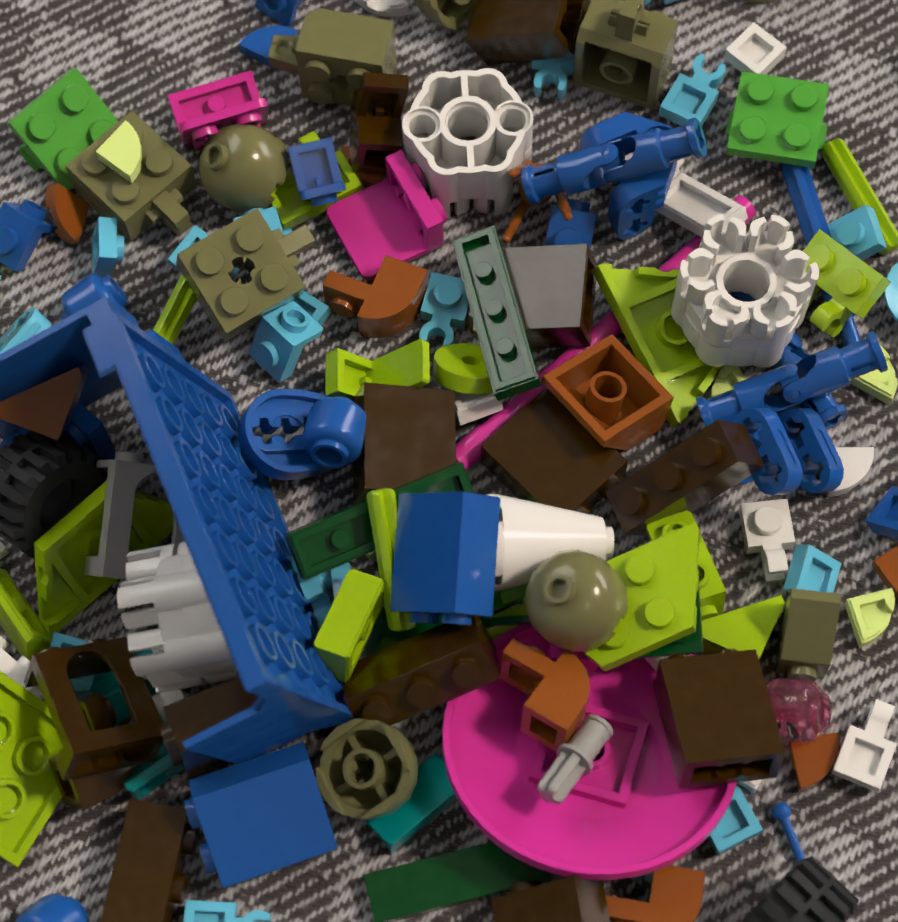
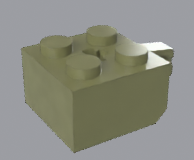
M592 0L576 40L573 83L655 110L672 69L679 20L669 18L660 11L645 10L644 0Z
M317 8L305 15L299 36L274 35L268 55L269 64L271 67L299 75L302 98H308L318 104L336 103L351 106L354 89H359L363 72L396 74L397 56L394 21Z
M133 111L128 113L66 165L74 191L83 200L90 203V206L101 217L117 218V232L124 236L125 240L133 241L151 224L155 225L159 221L165 224L177 236L182 235L192 226V222L189 220V213L180 205L184 201L183 197L197 186L192 165ZM125 120L135 129L142 148L141 170L133 183H130L98 160L96 150Z
M256 208L178 253L176 266L219 336L225 342L261 321L264 315L303 295L306 286L295 270L301 264L296 255L313 246L315 239L306 224L285 236L279 228L271 231L259 209ZM241 267L240 271L246 269L250 272L247 280L248 283L241 284L240 278L237 283L231 279L234 268Z

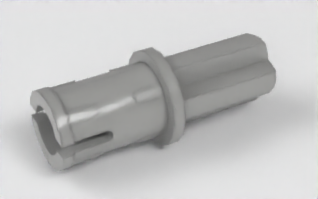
M595 714L587 715L583 724L570 741L561 744L557 748L556 760L537 784V791L542 795L544 801L547 803L552 802L556 805L561 804L581 776H587L593 770L592 761L606 741L613 735V729L605 719Z

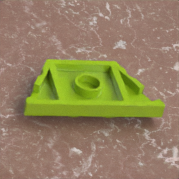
M608 263L600 264L595 268L593 274L637 360L674 397L666 416L673 428L684 421L688 412L696 403V398L705 393L714 381V377L724 366L715 367L702 362L696 354L695 347L689 342L681 326L672 317L671 308L679 270L673 269L669 272H663L657 268L639 266L636 270L612 268V264Z
M107 480L34 543L39 619L52 637L54 632L58 633L118 580L117 578L84 575L86 556L98 557ZM136 490L128 553L153 548L173 531L174 513L168 500Z
M696 522L606 561L620 573L627 588L628 609L625 618L621 617L618 626L613 630L616 634L609 642L592 651H582L588 659L604 672L696 632V592L698 591L699 581L698 552L699 543H701V532Z

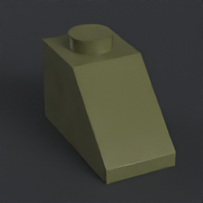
M791 589L779 618L775 673L787 674L789 680L801 683L815 682L817 678H824L831 664L841 606V594Z

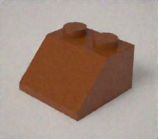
M613 334L543 375L541 380L602 447L629 450L659 431L663 426L674 398Z

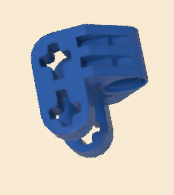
M623 112L585 131L580 139L579 150L598 147L607 142L659 128L661 131L673 128L663 123ZM627 152V153H623V154H624V156H625V155H628V154H630V153H632V152ZM677 161L671 162L669 168L623 180L613 188L609 199L608 220L619 239L633 238L651 226L654 220L655 209L664 205L676 171Z
M746 408L727 420L728 422L746 426L765 467L738 484L754 481L758 489L767 495H787L794 492L799 485L809 493H828L834 491L841 484L844 475L842 461L821 417L813 409L788 408L777 415L769 408ZM799 423H803L805 428L800 432L801 439H798L796 436V432L800 430ZM818 464H822L824 470L819 474L821 480H817L815 473L819 470ZM779 471H782L777 476L778 481H775L773 475Z

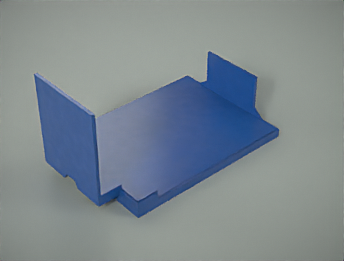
M108 297L96 301L0 354V402L83 365L88 372V376L78 402L84 407L123 386L245 691L259 696L252 707L183 741L184 748L239 764L265 755L313 730L342 725L355 719L343 700V682L337 679L314 648V641L320 629L317 625L318 620L314 615L313 607L310 601L305 599L297 579L298 575L291 564V557L293 556L284 533L289 532V529L267 477L251 466L241 451L242 448L238 441V426L241 415L232 394L183 360L179 348L154 330L147 332L141 330L135 317ZM0 419V438L4 439L9 433L20 430L22 427Z

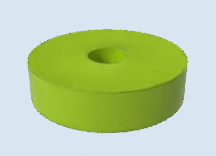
M467 343L450 344L439 348L435 352L432 376L440 385L465 394H488L493 392L480 345Z

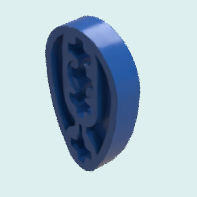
M273 389L258 396L245 410L238 426V441L244 457L257 471L277 480L308 478L333 469L323 467L313 461L303 446V435L293 436L287 444H285L282 436H272L264 444L262 437L254 436L253 434L258 427H261L263 434L271 435L280 426L283 427L284 433L293 434L302 425L305 428L309 411L316 402L333 397L300 389Z

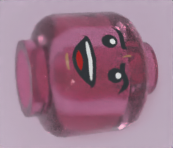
M776 678L766 685L782 742L808 744L815 741L821 732H825L828 729L832 714L830 698L816 682L810 679Z

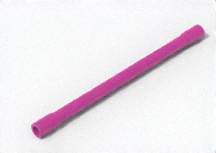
M738 195L733 199V201L745 207L748 218L744 222L745 224L748 223L756 215L754 206L744 196ZM696 235L658 270L663 272H669L673 269L680 270L682 260L687 261L688 254L700 247L702 237ZM612 310L592 327L591 346L611 334L616 337L622 331ZM569 347L539 373L540 380H542L543 375L590 347ZM542 383L540 387L513 396L503 405L504 410L494 413L482 425L476 426L456 444V462H463L466 472L481 460V445L540 394L546 386Z

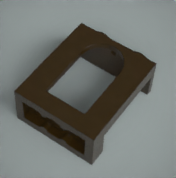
M126 637L111 640L98 638L84 645L62 649L60 647H49L32 656L23 683L25 688L39 685L63 745L56 763L62 781L153 762L157 759L163 746L164 740L159 726L163 725L162 719L143 676H137L132 669L129 659L133 658L134 655L133 652L128 651ZM113 671L134 723L91 732L69 679Z

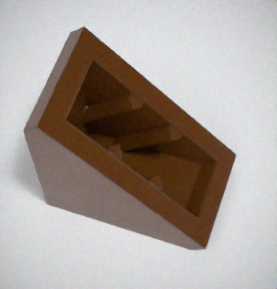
M85 366L76 367L1 401L0 419L55 440L65 438L88 376Z

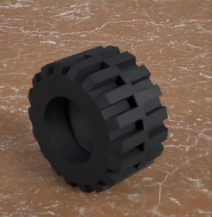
M29 430L27 437L19 434L12 438L11 445L8 447L3 445L0 449V536L27 556L35 559L34 543L107 480L108 472L104 471V468L96 467L97 460L100 459L66 436L60 440H55Z
M810 856L794 865L750 911L742 922H846L856 911L859 899L813 856Z

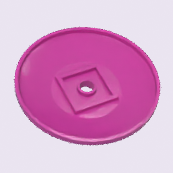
M532 624L519 625L493 640L496 646L499 676L502 652L513 638L526 646L539 648L548 656L549 642L535 630ZM645 658L633 659L606 672L598 666L597 671L587 670L590 692L585 718L589 714L602 717L611 725L613 735L601 748L602 757L599 760L592 761L593 770L587 776H581L565 800L559 805L552 802L547 803L537 791V784L557 758L556 752L520 731L523 706L530 697L529 695L499 679L447 702L442 730V753L445 770L459 804L479 830L498 847L513 857L552 874L565 877L577 875L585 880H617L648 874L669 866L697 848L714 831L728 809L737 785L736 782L685 789L678 788L653 688L656 671Z

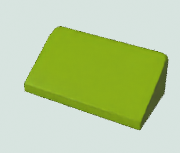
M0 569V625L20 655L25 656L31 661L33 654L49 648L52 637L8 572Z
M350 569L347 572L314 641L316 652L337 679L345 683L353 673L383 608L384 601L383 579L355 569Z

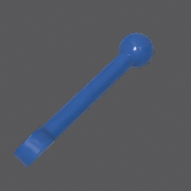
M777 802L772 807V815L781 822L795 860L798 863L805 856L789 819L791 808L785 802Z

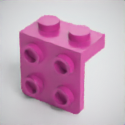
M252 70L168 95L184 148L194 146L195 151L203 150L210 137L217 134L218 130L224 126L231 124L245 125L249 123L261 127V125L267 124L268 121L267 102L265 98H260Z
M402 150L385 157L386 179L348 196L327 208L329 222L364 280L375 279L386 255L408 263L444 245V223L447 222L445 210L436 197L430 199L424 189L426 187V180L420 167L416 162L409 164Z

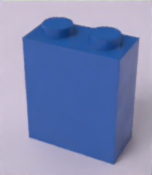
M469 492L399 494L390 611L410 613L409 622L421 624H439V615H442V624L471 625L472 616L492 617L500 497Z
M304 742L189 780L192 798L184 800L188 819L193 830L200 827L203 829L207 842L199 845L202 859L208 874L217 871L222 888L338 849Z

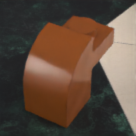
M388 255L385 256L372 285L329 270L322 285L325 304L333 312L343 317L351 318L357 316L359 335L369 338L389 337L406 329L417 317L429 283L428 270Z
M513 638L502 652L499 677L530 696L523 706L520 731L557 752V748L561 744L570 741L585 719L590 692L587 670L578 657L569 650L565 649L557 661L554 662L539 648L526 646Z
M672 865L652 872L648 902L606 895L610 922H695L702 903L706 872Z

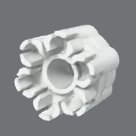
M483 68L477 71H438L432 73L423 82L422 90L418 93L411 109L402 120L404 155L409 164L413 162L418 164L426 180V187L424 188H428L430 199L436 197L440 201L447 218H450V203L454 202V212L459 216L469 210L470 199H473V205L477 211L488 214L490 209V200H494L495 215L502 214L510 208L513 182L520 180L521 176L510 178L508 171L522 165L525 159L532 161L533 113L522 102L517 92L507 83L505 76L501 72L492 68ZM464 136L477 137L478 139L467 141L460 140L458 138Z
M724 214L715 215L706 222L700 247L688 254L687 261L682 260L671 308L672 317L681 326L686 338L695 347L697 356L705 364L715 367L724 365L770 367L781 359L784 348L792 339L795 329L804 320L819 277L818 265L816 262L810 264L807 273L805 272L810 256L801 250H792L794 244L793 231H788L790 227L789 222L780 216L771 215L767 231H764L767 223L765 217L755 219L751 222L749 232L745 233L746 224L743 220L731 216L727 231H723ZM743 292L752 296L756 301L743 302L733 298L728 293Z
M185 541L180 542V544L174 543L129 552L126 556L129 562L126 563L125 571L127 581H123L120 584V588L117 589L118 609L154 603V607L123 612L121 615L123 624L127 630L155 624L159 625V628L128 634L129 652L159 647L158 653L129 659L134 673L140 677L148 675V679L152 687H156L157 693L206 685L207 683L223 682L239 677Z

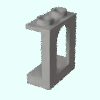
M115 452L114 460H97V468L108 469L99 554L98 557L86 556L84 575L126 579V563H129L126 556L129 550L135 492L138 484L144 477L148 475L158 476L154 465L143 464V454ZM174 515L171 544H180V542L185 540Z

